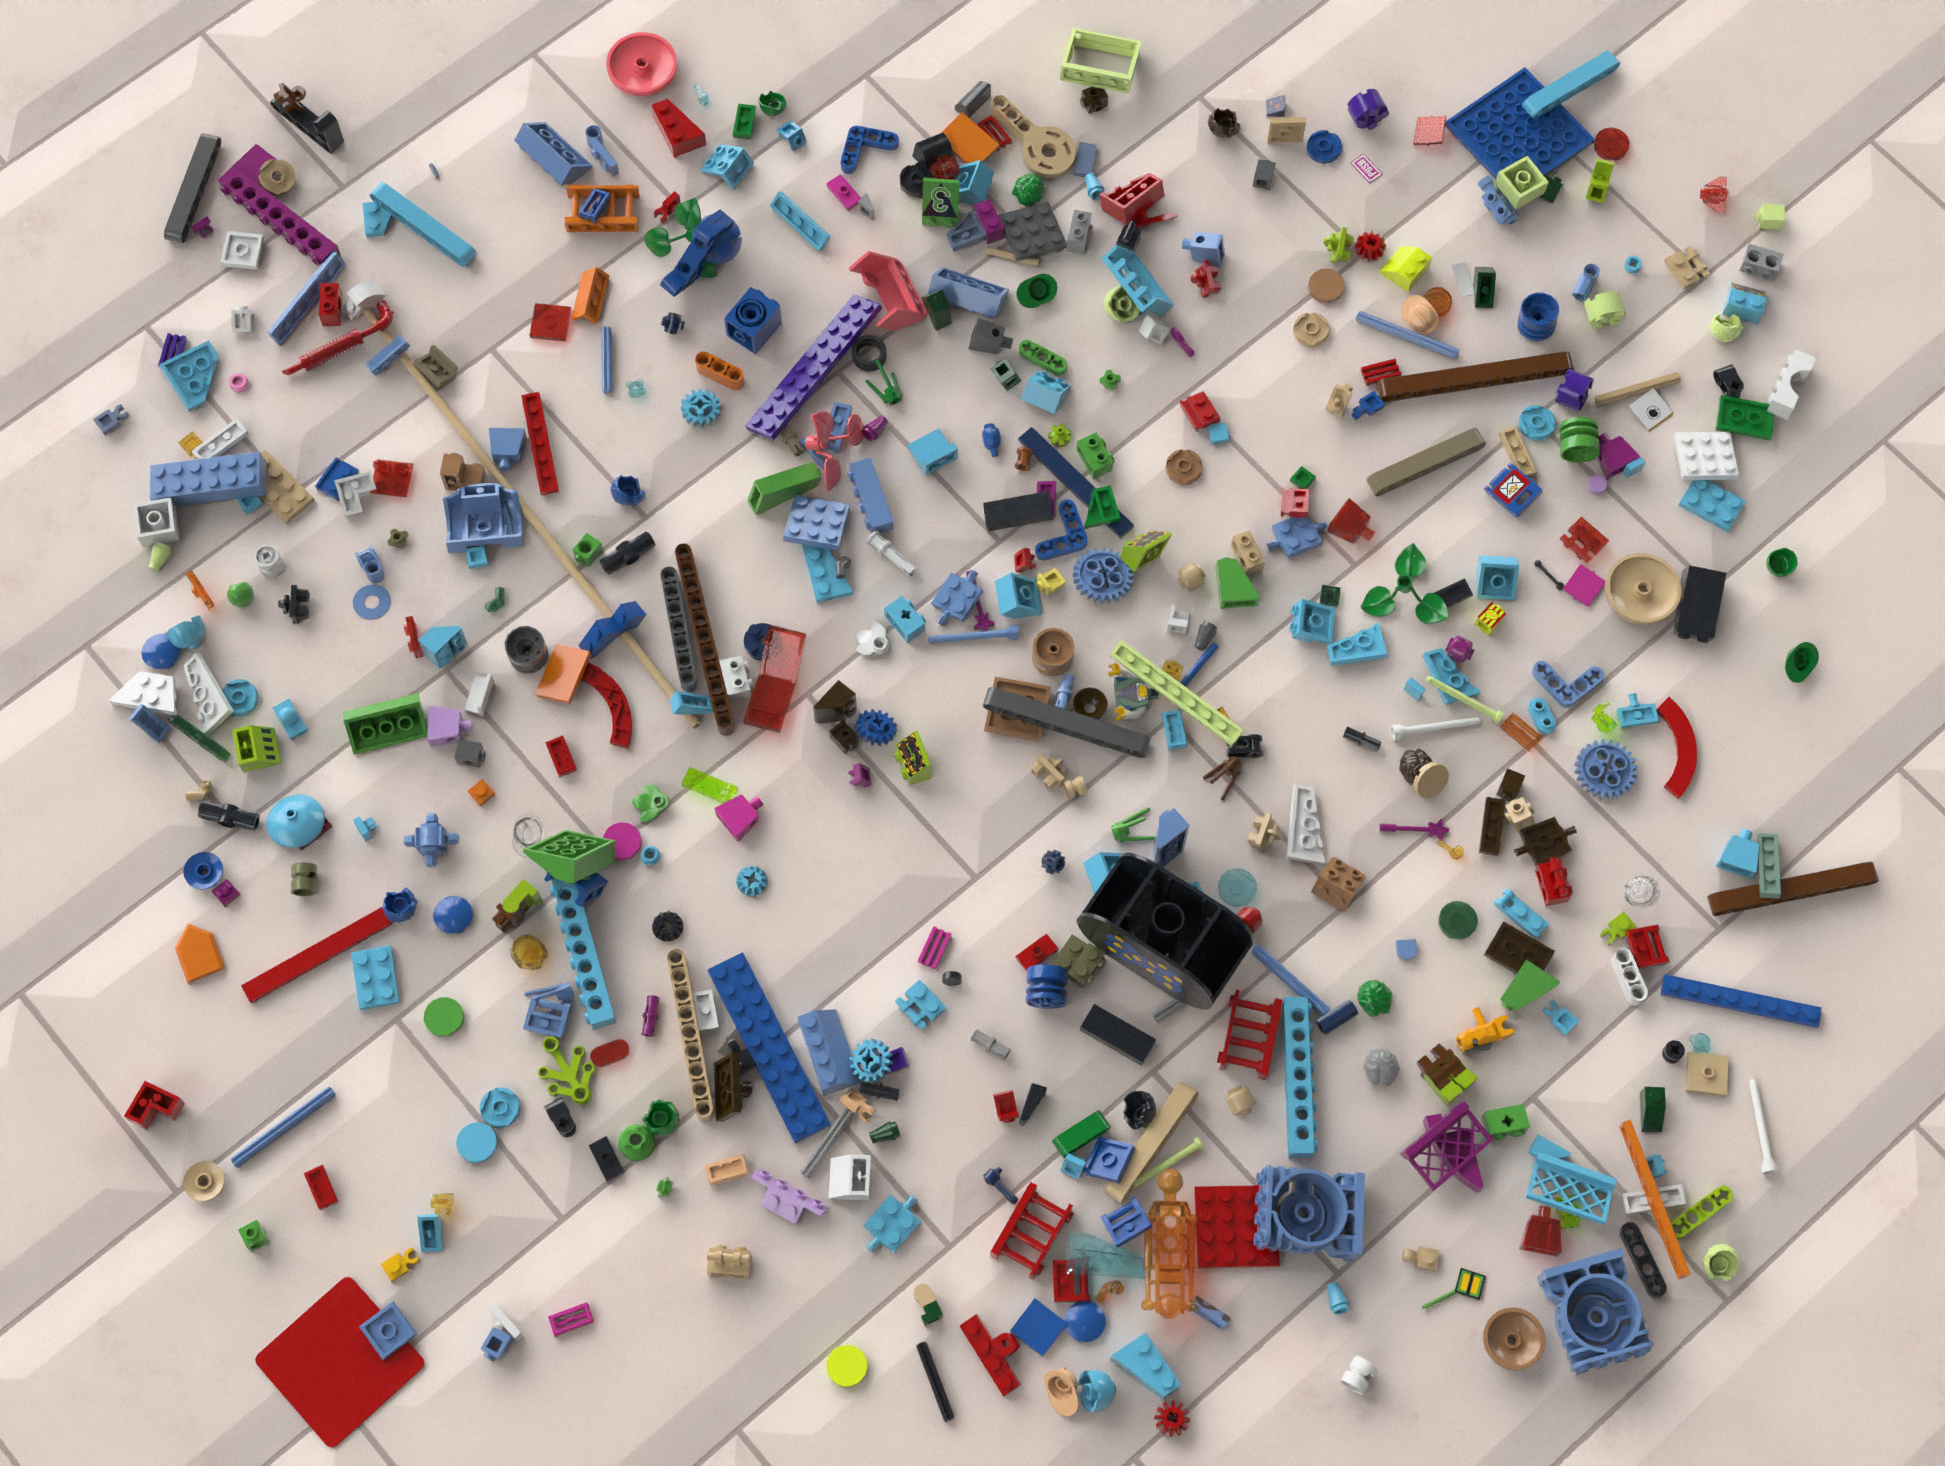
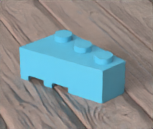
M1144 1333L1111 1356L1110 1360L1115 1364L1117 1363L1161 1400H1164L1181 1387L1180 1382L1147 1333Z

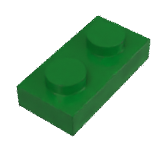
M738 104L733 138L751 140L756 113L755 105Z

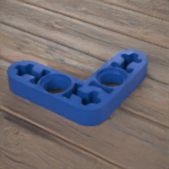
M852 126L848 131L842 153L841 170L846 174H851L856 170L862 145L884 150L897 149L899 146L898 135L884 130ZM871 135L878 136V140L871 141L869 137ZM856 147L857 151L851 153L848 151V148ZM850 158L851 164L849 165V167H847L846 165L848 164Z
M1063 500L1059 505V514L1067 535L1038 543L1035 548L1037 559L1046 561L1086 548L1087 535L1077 507L1072 500ZM1065 506H1068V508H1070L1071 516L1069 517L1067 510H1064ZM1075 521L1078 523V527L1071 529L1068 523ZM1079 538V540L1082 541V544L1076 542V539ZM1062 542L1066 544V548L1064 550L1057 549V543ZM1041 548H1044L1046 554L1040 552Z

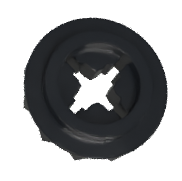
M669 910L663 913L660 912L657 917H654L652 924L653 934L657 939L664 942L676 940L683 932L682 918L677 913L670 912ZM664 920L669 924L673 923L671 925V933L667 928H662L664 927Z

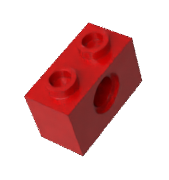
M320 283L318 316L322 326H341L343 293L339 283Z

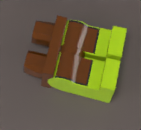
M523 879L504 899L503 904L499 903L496 906L498 913L492 918L496 923V927L504 934L511 926L516 929L519 926L518 922L524 919L525 913L534 904L539 907L543 903L538 890Z
M1438 1044L1430 1051L1437 1060L1432 1063L1425 1055L1417 1062V1065L1422 1071V1078L1426 1080L1447 1106L1472 1085L1478 1077L1466 1068L1451 1049L1446 1050L1441 1044Z

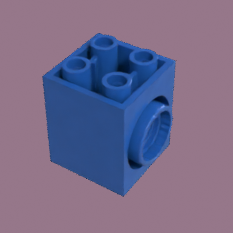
M752 287L748 289L724 318L726 335L755 355L782 324L779 303L774 299H769L762 291L755 290Z

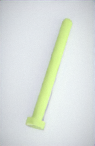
M1432 676L1426 678L1428 684L1493 718L1494 723L1498 724L1501 721L1504 712L1500 710L1496 712Z
M1198 1137L1194 1138L1192 1144L1144 1173L1142 1177L1135 1180L1133 1186L1135 1188L1139 1187L1196 1150H1204Z

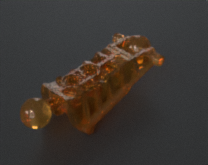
M1169 1168L1163 1170L1157 1180L1160 1190L1164 1192V1201H1154L1148 1214H1146L1151 1224H1155V1233L1152 1234V1228L1144 1232V1268H1146L1145 1300L1141 1302V1308L1144 1311L1155 1309V1313H1159L1162 1317L1174 1319L1180 1314H1184V1310L1197 1312L1198 1303L1194 1301L1195 1224L1198 1222V1216L1191 1214L1186 1201H1176L1177 1192L1183 1187V1176L1176 1169ZM1166 1218H1174L1176 1225L1173 1228H1168L1164 1223ZM1185 1225H1187V1234H1185ZM1167 1238H1173L1176 1246L1169 1249L1164 1245V1241ZM1152 1240H1155V1249H1152ZM1185 1241H1187V1250L1185 1249ZM1160 1253L1168 1254V1265L1160 1264ZM1172 1254H1180V1265H1172ZM1152 1255H1155V1265H1152ZM1184 1256H1187V1265H1184ZM1151 1270L1155 1271V1280L1152 1281ZM1185 1271H1189V1281H1184ZM1160 1284H1180V1297L1170 1292L1160 1296ZM1151 1285L1155 1286V1302L1151 1300ZM1185 1286H1189V1301L1184 1302Z

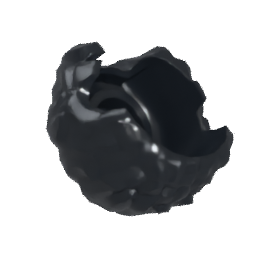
M1132 1091L1128 1093L1124 1098L1126 1105L1123 1111L1124 1120L1134 1130L1147 1127L1156 1115L1154 1097L1145 1091Z

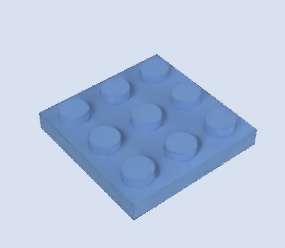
M795 495L783 541L839 550L850 504Z

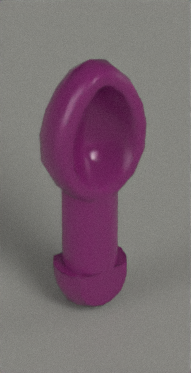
M1175 327L1171 328L1170 332L1174 340L1189 357H1192L1195 354L1194 350L1188 345L1178 329Z

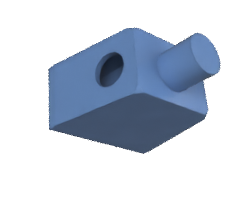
M1195 232L1192 240L1183 239L1182 249L1191 251L1192 260L1203 263L1204 260H1209L1210 265L1220 268L1225 255L1223 234Z
M489 428L493 461L500 463L499 469L501 471H510L511 463H520L527 439L525 429Z

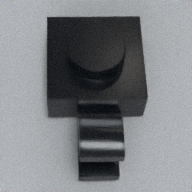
M735 1038L727 1042L732 1053H739V1060L741 1061L740 1076L756 1067L757 1064L747 1048L741 1051Z

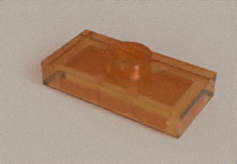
M189 571L186 573L193 586L191 591L196 599L200 597L208 610L214 607V603L194 572Z

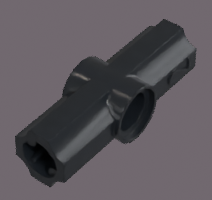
M645 531L631 541H623L616 547L614 552L599 561L604 571L610 575L625 564L631 565L635 563L641 554L656 546L650 533Z
M202 801L198 808L199 818L217 822L219 825L227 828L239 827L255 831L259 825V814L240 810L239 807L232 804L219 805Z

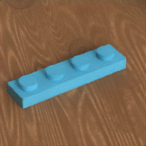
M782 191L776 194L770 207L818 251H822L831 236Z

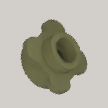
M392 529L390 531V539L387 541L388 545L396 548L405 547L406 538L409 536L408 532Z

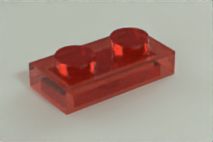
M413 616L405 617L407 624L403 626L406 636H410V641L407 642L410 653L413 652L416 658L423 657L418 641L419 635Z

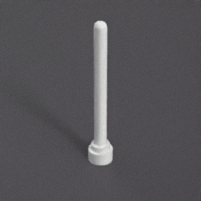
M1472 717L1411 727L1400 726V724L1392 725L1391 735L1393 740H1401L1402 737L1409 734L1480 724L1482 719L1480 717Z
M1752 1079L1749 1081L1764 1157L1763 1164L1761 1165L1762 1174H1775L1779 1172L1778 1164L1772 1159L1758 1084L1756 1080Z

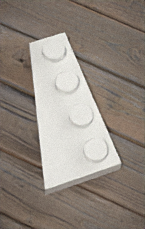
M1294 784L1286 859L1324 865L1325 856H1323L1322 852L1323 843L1322 839H1320V824L1316 813L1317 805L1314 787Z

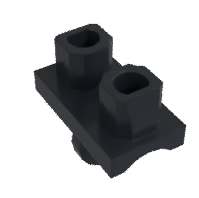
M291 585V595H284V599L278 601V607L283 609V614H289L293 624H299V619L309 618L308 606H300V602H309L310 593L307 589H299L297 585Z

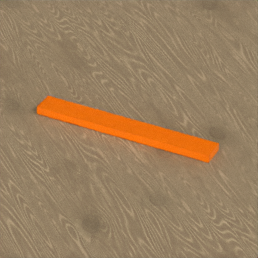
M1631 1119L1624 1121L1619 1127L1677 1279H1684L1690 1275V1271Z

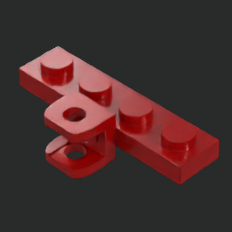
M975 1314L959 1325L1003 1397L1022 1385L1005 1359L1014 1354L1020 1347L1013 1333H1002L993 1339L978 1314ZM1007 1340H1008V1342H1009V1346H1008V1347H1006V1341H1007Z

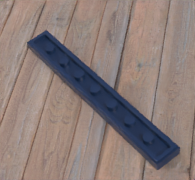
M1033 427L1029 428L1018 438V441L1024 447L1032 449L1033 456L1089 508L1092 490L1096 488ZM1119 511L1120 521L1105 525L1121 539L1134 528V524Z

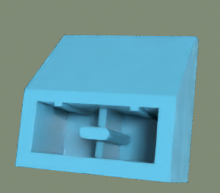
M1038 371L1028 379L1021 400L1055 414L1060 409L1071 385L1067 384L1064 379H1055L1047 372Z
M460 626L431 627L418 640L423 654L439 669L448 665L452 657L457 652L463 651L467 644Z

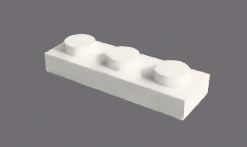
M236 418L192 450V453L197 459L219 457L249 435V433Z
M1681 1184L1657 1188L1665 1209L1686 1205ZM1644 1190L1621 1194L1625 1215L1651 1211Z

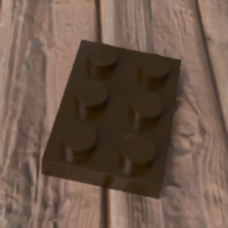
M1503 921L1484 956L1517 974L1526 960L1544 971L1555 950Z

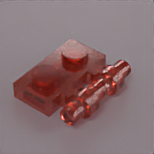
M1582 516L1568 529V532L1572 535L1570 538L1565 534L1560 537L1564 546L1567 549L1570 548L1577 554V558L1583 559L1587 564L1592 560V557L1587 554L1589 551L1597 555L1609 543V540ZM1577 540L1585 546L1583 549L1575 543Z

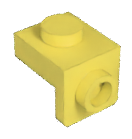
M1054 568L1044 575L1038 574L1036 585L1041 592H1045L1049 596L1066 585V581L1058 570Z

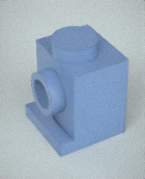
M493 1326L480 1349L485 1352L483 1355L485 1358L493 1362L495 1359L501 1361L514 1339ZM495 1344H500L499 1350L493 1349Z

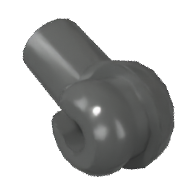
M842 556L836 560L835 571L837 579L845 578V568H849L851 565L849 557Z

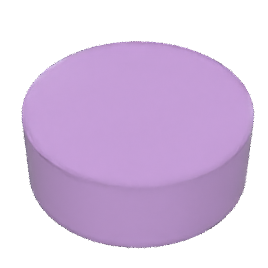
M1600 475L1592 476L1587 484L1588 490L1593 494H1602L1607 487L1606 479Z

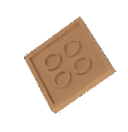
M995 677L993 683L995 688L1048 704L1051 686ZM988 711L984 732L1041 742L1043 728Z

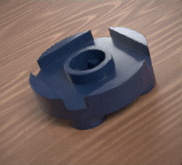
M752 624L744 635V648L755 660H769L775 654L777 655L781 649L782 640L778 628L770 624ZM761 638H765L768 641L763 646L758 642Z

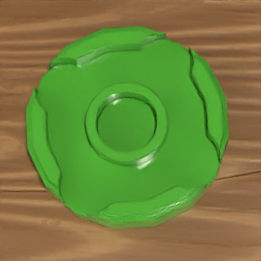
M440 997L433 1000L424 1011L426 1028L433 1035L439 1037L451 1036L461 1028L464 1022V1013L461 1005L449 997Z

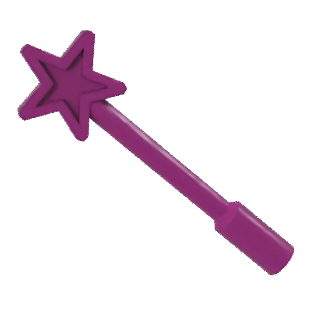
M974 579L972 583L974 585H977L976 580ZM979 599L976 603L979 616L975 615L978 623L974 626V629L982 628L983 631H987L989 626L995 625V622L988 620V612L985 615L983 614Z
M1442 819L1437 824L1429 822V827L1379 824V831L1430 832L1428 837L1436 835L1440 841L1443 839V833L1449 832V828L1442 826Z

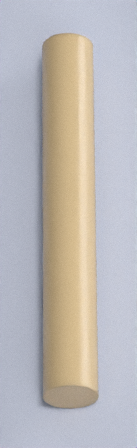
M987 247L986 254L1016 261L1011 252ZM1027 258L1017 262L1038 267L1040 260Z

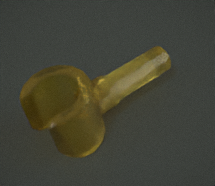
M1440 840L1437 842L1439 846L1450 853L1453 859H1459L1464 855V849L1459 845L1452 848Z

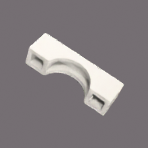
M1797 349L1792 356L1788 355L1784 364L1787 368H1782L1779 374L1781 381H1776L1773 388L1776 392L1775 394L1771 393L1767 401L1770 404L1767 409L1768 412L1788 420L1799 398L1793 391L1790 383L1796 381L1805 382L1816 360L1815 357Z

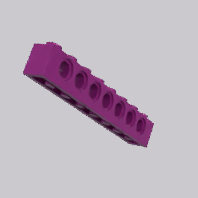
M232 166L218 179L221 186L220 190L226 196L230 195L233 197L235 203L246 207L249 214L259 217L262 224L272 227L275 234L285 237L287 243L298 247L300 253L311 257V260L317 266L322 265L332 251L336 252L339 256L341 255L338 246L236 167Z

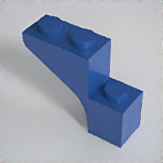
M636 601L620 604L612 617L596 620L578 646L582 650L590 651V659H593L621 634L630 629L637 628L647 614Z

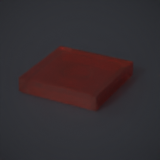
M535 303L529 333L530 338L566 342L572 311L571 307Z

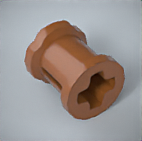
M1020 447L1016 451L1018 457L1015 468L1021 471H1029L1031 468L1030 457L1033 455V450L1027 447Z

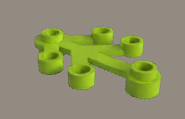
M552 1036L545 1038L542 1044L545 1052L552 1054L562 1072L549 1070L543 1066L538 1069V1076L542 1080L551 1078L569 1082L572 1089L559 1087L557 1083H551L548 1086L549 1094L551 1096L563 1095L572 1097L573 1102L577 1105L587 1104L591 1099V1091L588 1088L591 1075L595 1072V1066L591 1062L584 1063L582 1067L584 1073L579 1084L576 1075L581 1058L585 1056L584 1048L582 1046H575L573 1048V1058L569 1068L558 1050V1040ZM553 1043L555 1044V1047L553 1049H549L548 1045ZM581 1049L582 1054L576 1055V1050ZM587 1066H592V1070L589 1072H587L585 1068ZM543 1070L548 1071L546 1076H541ZM552 1087L558 1088L554 1093L550 1091ZM585 1093V1097L580 1099L578 1094Z

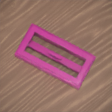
M933 926L918 958V963L936 970L952 933L944 932V930ZM935 933H936V934H938V936H937V938H936V940H935V942H934V944H933V947H932V949H931V951H930V953H929V955H928V957H927V960L925 961V960H923V959H924V957H925V955H926V953H927V951H928V948H929V946H930V944H931V942H932V940H933V938H934V935H935ZM942 936H944L943 944L932 964L930 963Z
M587 1302L548 1316L555 1337L594 1323ZM583 1309L586 1310V1312L554 1323L555 1319L564 1317L566 1315L575 1313ZM588 1317V1319L559 1330L556 1329L557 1327Z

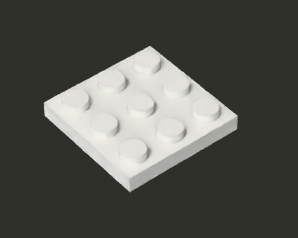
M1730 431L1675 432L1674 442L1682 481L1738 479L1739 472Z

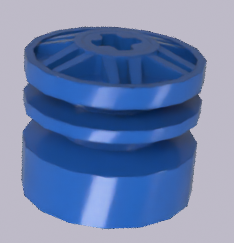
M1536 292L1528 295L1523 300L1518 318V330L1522 336L1531 341H1543L1553 335L1559 315V305L1556 299L1549 294Z
M1034 965L1027 969V984L1030 985L1026 989L1027 1005L1042 1009H1056L1067 1005V990L1063 988L1068 985V970L1066 968L1056 965Z

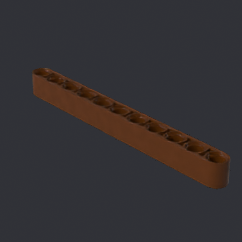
M1565 351L1379 380L1376 385L1381 400L1383 402H1391L1564 376L1568 369L1574 370L1570 353Z
M681 543L675 548L676 561L717 728L720 734L728 736L735 730L732 710L692 549L688 544ZM682 553H688L685 557L680 556ZM685 570H692L691 573H684ZM691 586L697 587V588L694 589V590H689V589H688V588L691 587ZM694 603H700V604H701V605L698 606V607H693V606H692ZM698 620H704V621H705V622L702 623V624L696 623ZM704 636L709 637L706 641L700 640ZM708 653L713 654L710 658L704 657ZM712 670L717 671L715 675L708 674ZM717 687L722 689L719 692L713 691V689ZM719 705L726 706L724 709L717 708ZM724 722L730 723V725L727 727L721 726V724Z

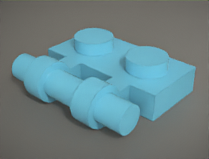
M920 979L905 992V995L909 998L907 1001H904L901 997L895 1000L899 1010L902 1013H906L914 1026L917 1025L921 1030L927 1026L923 1019L927 1017L933 1022L946 1010V1006ZM915 1004L921 1012L917 1014L911 1007Z

